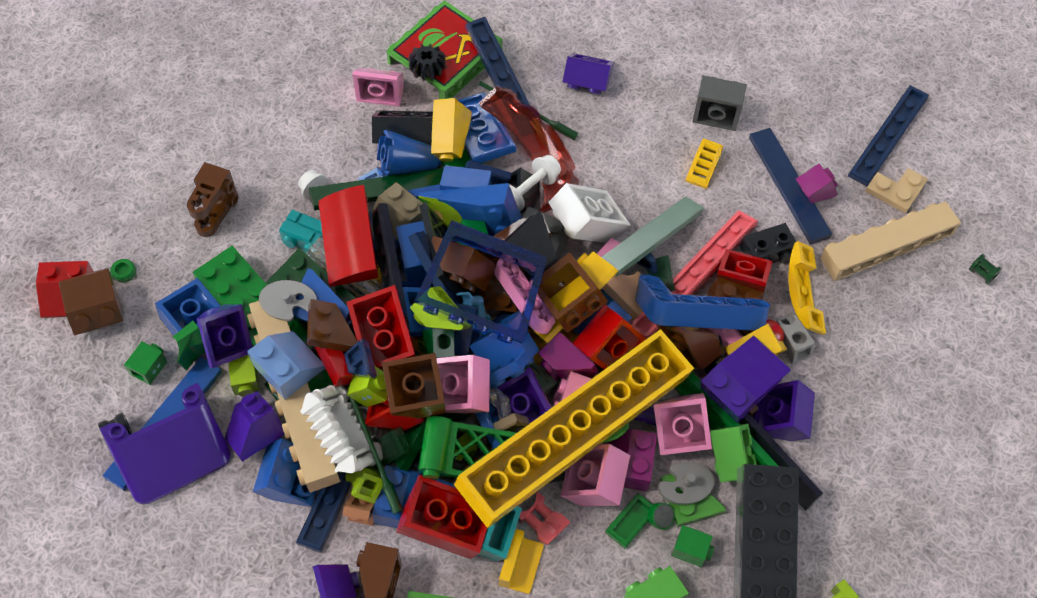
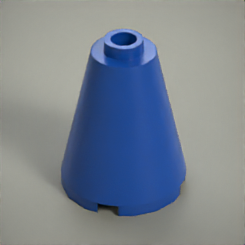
M384 130L385 136H380L377 160L381 161V167H377V171L381 176L433 170L441 164L439 158L431 154V145L390 130Z

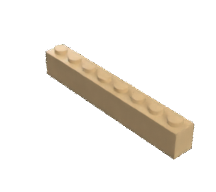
M259 301L249 304L251 314H248L247 317L251 328L257 329L258 335L254 336L256 344L268 335L291 332L287 321L269 316L262 309ZM269 383L272 394L276 393L277 391ZM306 383L286 400L277 392L279 400L274 402L279 416L284 415L286 423L282 424L286 439L291 438L294 445L289 447L294 462L299 461L301 467L300 470H297L301 486L307 485L311 493L339 483L340 479L338 473L335 472V464L330 463L332 456L324 455L327 448L320 447L322 440L314 439L318 432L310 430L314 423L306 422L310 415H302L300 412L306 394L310 393L308 383Z

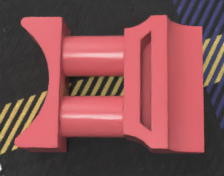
M537 491L534 505L526 511H521L518 521L520 523L524 521L535 530L537 539L548 545L570 524V521L561 513L552 512L544 504L545 497ZM535 510L545 519L543 522L532 514Z

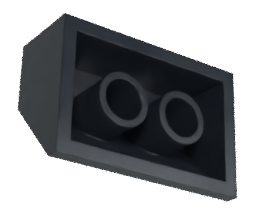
M376 110L372 115V144H378L380 136H385L383 131L390 130L432 146L433 111Z

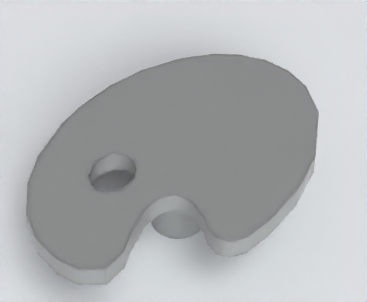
M291 280L273 282L264 287L259 295L262 309L269 316L283 321H292L294 319L293 310L296 307L308 312L310 300H317L312 289L300 282ZM303 295L304 299L297 300L296 296Z
M680 462L671 465L668 469L676 481H662L658 484L657 488L661 496L667 501L678 505H690L700 502L709 495L714 487V477L710 470L701 464ZM680 488L683 491V493L679 494L675 491V489Z

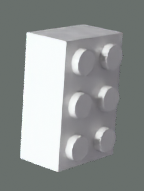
M566 183L548 202L553 209V215L561 221L565 227V233L572 239L607 243L611 238L617 240L631 226L606 190Z

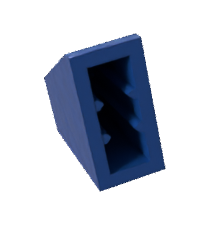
M308 268L301 283L313 290L317 300L336 303L353 333L354 327L348 307L312 269ZM298 295L296 296V299L302 300L304 299V296ZM299 307L294 308V320L308 325V312Z

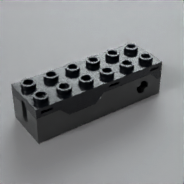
M743 464L737 468L733 598H797L799 468Z

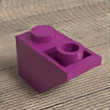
M820 163L796 178L799 187L811 203L831 199L838 195L836 191L838 184L835 181L834 175L828 167L823 169Z

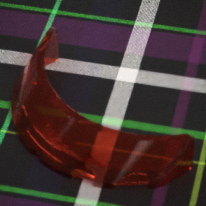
M497 86L479 102L481 108L493 115L515 136L532 161L538 157L551 155L560 164L561 172L557 176L556 182L551 185L542 183L544 202L540 211L545 213L552 210L548 202L566 183L579 185L578 178L573 174V170L576 167L564 143L551 125L543 123L539 117L540 113L533 106L524 105L516 97L517 94L512 90Z

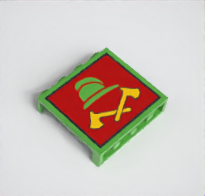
M445 0L438 6H435L426 17L421 18L411 30L406 31L396 43L391 44L386 50L389 65L394 61H398L409 69V54L413 53L414 47L420 48L421 43L424 46H428L431 43L433 48L439 46L441 52L445 54V71H442L441 77L434 76L433 81L430 78L425 79L439 90V99L453 98L485 69L465 28L466 23L474 20ZM494 34L502 48L503 39Z

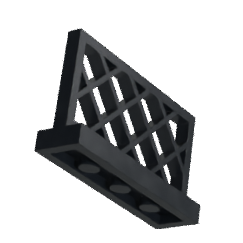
M423 203L419 207L437 277L455 295L459 292H469L462 289L460 284L449 280L450 275L441 269L431 241L433 236L456 243L455 235L459 226L456 224L449 228L426 203ZM475 290L474 293L469 292L472 296H480L479 290Z

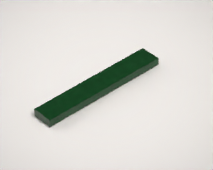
M444 168L310 187L309 195L313 209L316 211L319 210L318 201L339 190L364 185L368 203L375 202L379 195L396 182L406 190L439 185Z

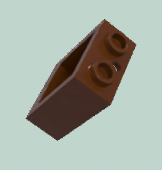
M570 252L530 283L567 333L608 302ZM580 276L589 289L561 311H558L550 298Z

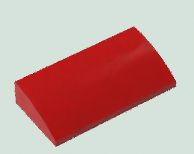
M364 185L347 188L319 200L329 287L379 278L368 200Z

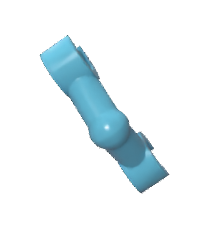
M459 292L456 294L462 296V304L479 307L475 324L477 330H485V326H491L492 319L486 314L484 299L481 296H472L469 292Z

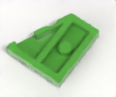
M672 474L660 477V482H674L676 479ZM680 488L675 489L677 493H683V491ZM710 493L705 499L690 505H678L668 501L669 505L674 509V519L677 527L721 515L726 511L725 507Z

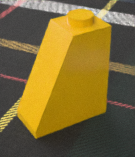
M455 98L437 99L433 103L431 154L442 162H452L454 158L462 157L472 117V111Z

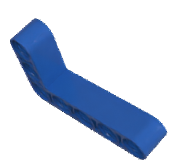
M653 275L639 276L635 301L652 323L662 326L757 330L766 325L770 304L760 299L672 294L662 280Z

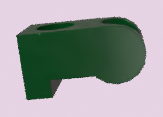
M432 328L422 330V340H425L426 354L436 353V358L454 357L453 329Z

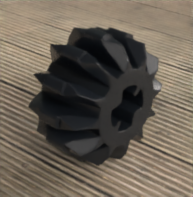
M421 43L420 48L414 47L413 53L409 54V69L415 78L421 77L423 81L426 78H430L433 81L434 76L441 77L442 71H445L446 59L444 52H441L439 46L433 48L431 43L428 46H424Z

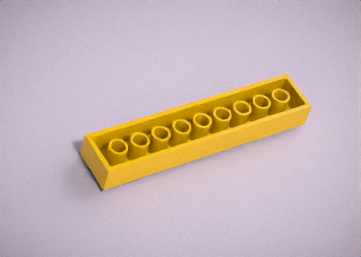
M660 329L458 475L454 486L485 526L489 528L682 383L694 370V367Z

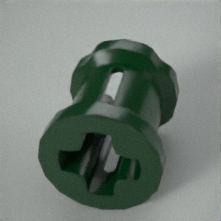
M981 254L972 263L969 271H975L985 279V283L988 285L998 276L1002 268L994 266L985 259L986 256L984 254Z

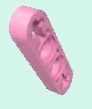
M500 258L494 270L495 276L531 328L541 334L549 333L555 323L554 316L533 289L518 265L510 259Z

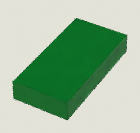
M637 493L605 530V533L626 549L649 522L648 512L653 504Z

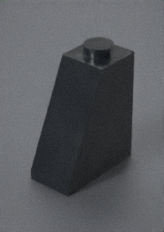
M535 211L500 244L503 250L532 281L558 262L540 211Z

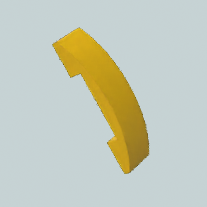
M797 241L792 249L788 273L792 305L798 319L806 329L824 335L826 334L823 311L814 308L809 272L817 269L814 248Z

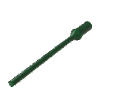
M480 81V86L548 123L554 131L556 130L574 141L579 133L560 123V121L550 120Z
M349 397L381 475L382 491L384 490L393 515L398 514L404 510L395 491V485L386 476L357 401Z

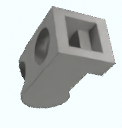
M794 314L774 320L784 332L783 343L787 348L788 357L792 364L812 356L815 342Z

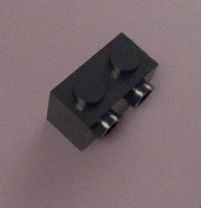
M783 223L743 236L740 249L744 254L773 261L772 264L778 261L785 263L790 261L796 240L787 224Z

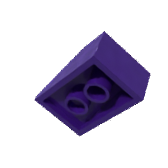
M752 336L701 380L700 389L738 424L791 372V369L755 336Z

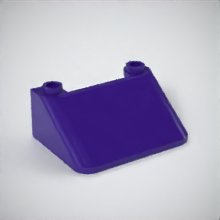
M198 383L189 386L182 393V402L186 409L131 435L119 423H110L99 428L133 499L139 504H150L224 467L230 461V449Z

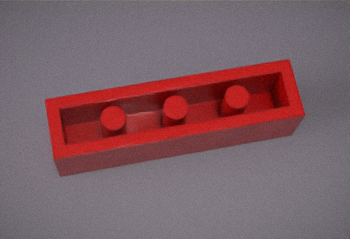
M315 347L334 386L350 384L354 375L348 373L343 352Z

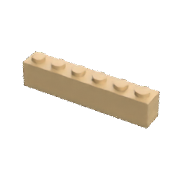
M946 201L939 204L933 203L919 212L912 211L901 219L897 220L894 218L880 227L873 226L862 234H852L839 243L832 242L824 248L820 259L833 280L837 281L955 234L961 222Z

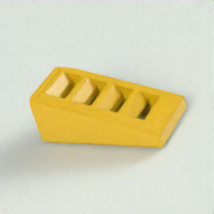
M702 139L685 182L707 189L721 157L723 145ZM694 172L706 176V178L696 176Z

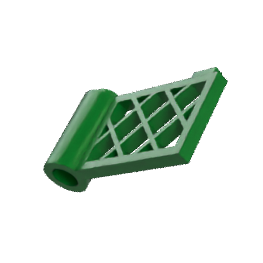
M439 416L427 417L418 470L423 473V477L438 480L439 476L443 475L458 477L464 471L452 469L454 458L462 454L469 463V467H471L475 463L466 452L468 448L476 443L486 456L490 452L480 441L487 435L494 436L501 445L505 442L502 438L508 440L516 433L452 422L448 418ZM457 430L468 432L473 441L462 447L456 439ZM456 446L459 451L454 454Z

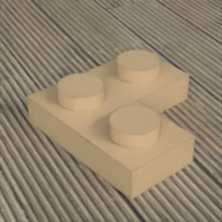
M907 168L897 183L877 172L865 192L906 214L928 178Z

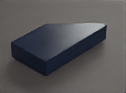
M361 339L344 354L348 373L359 377L375 378L377 373L369 342Z

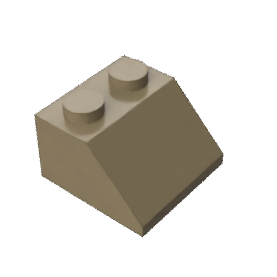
M397 182L378 196L371 211L373 214L379 203L388 204L393 237L398 242L396 226L423 221L419 207L423 203Z

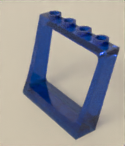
M451 220L414 303L424 306L423 311L428 314L437 316L440 312L448 315L447 320L454 324L462 325L463 321L473 325L472 330L485 335H487L488 331L498 335L497 339L501 342L512 344V341H516L522 344L526 337L547 257ZM451 241L463 243L532 271L527 297L517 330L428 296L429 287Z

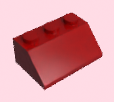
M395 285L347 302L357 342L361 339L369 342L374 365L383 371L382 362L416 356Z
M419 475L404 506L396 533L468 559L478 555L487 530L485 524L457 488Z

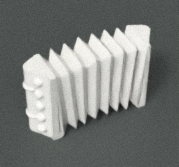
M329 385L326 388L316 389L313 392L307 393L300 412L302 415H310L306 422L314 423L310 430L318 431L314 439L322 440L320 447L327 448L324 455L333 456L330 463H338L335 472L353 473L361 471L367 466L375 465V460L365 435L361 430L360 423H358V418L356 415H353L355 411L350 409L352 403L347 402L349 398L347 395L348 390L343 386L335 387L334 385ZM373 442L381 461L383 458L381 445Z

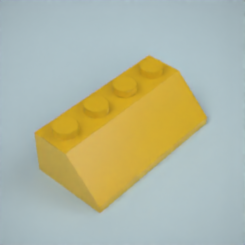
M594 251L589 255L583 253L576 260L599 290L618 272L614 266ZM579 276L550 298L558 311H561L587 291L589 287ZM555 318V323L550 332L541 334L533 330L526 321V328L541 343H548L563 328Z

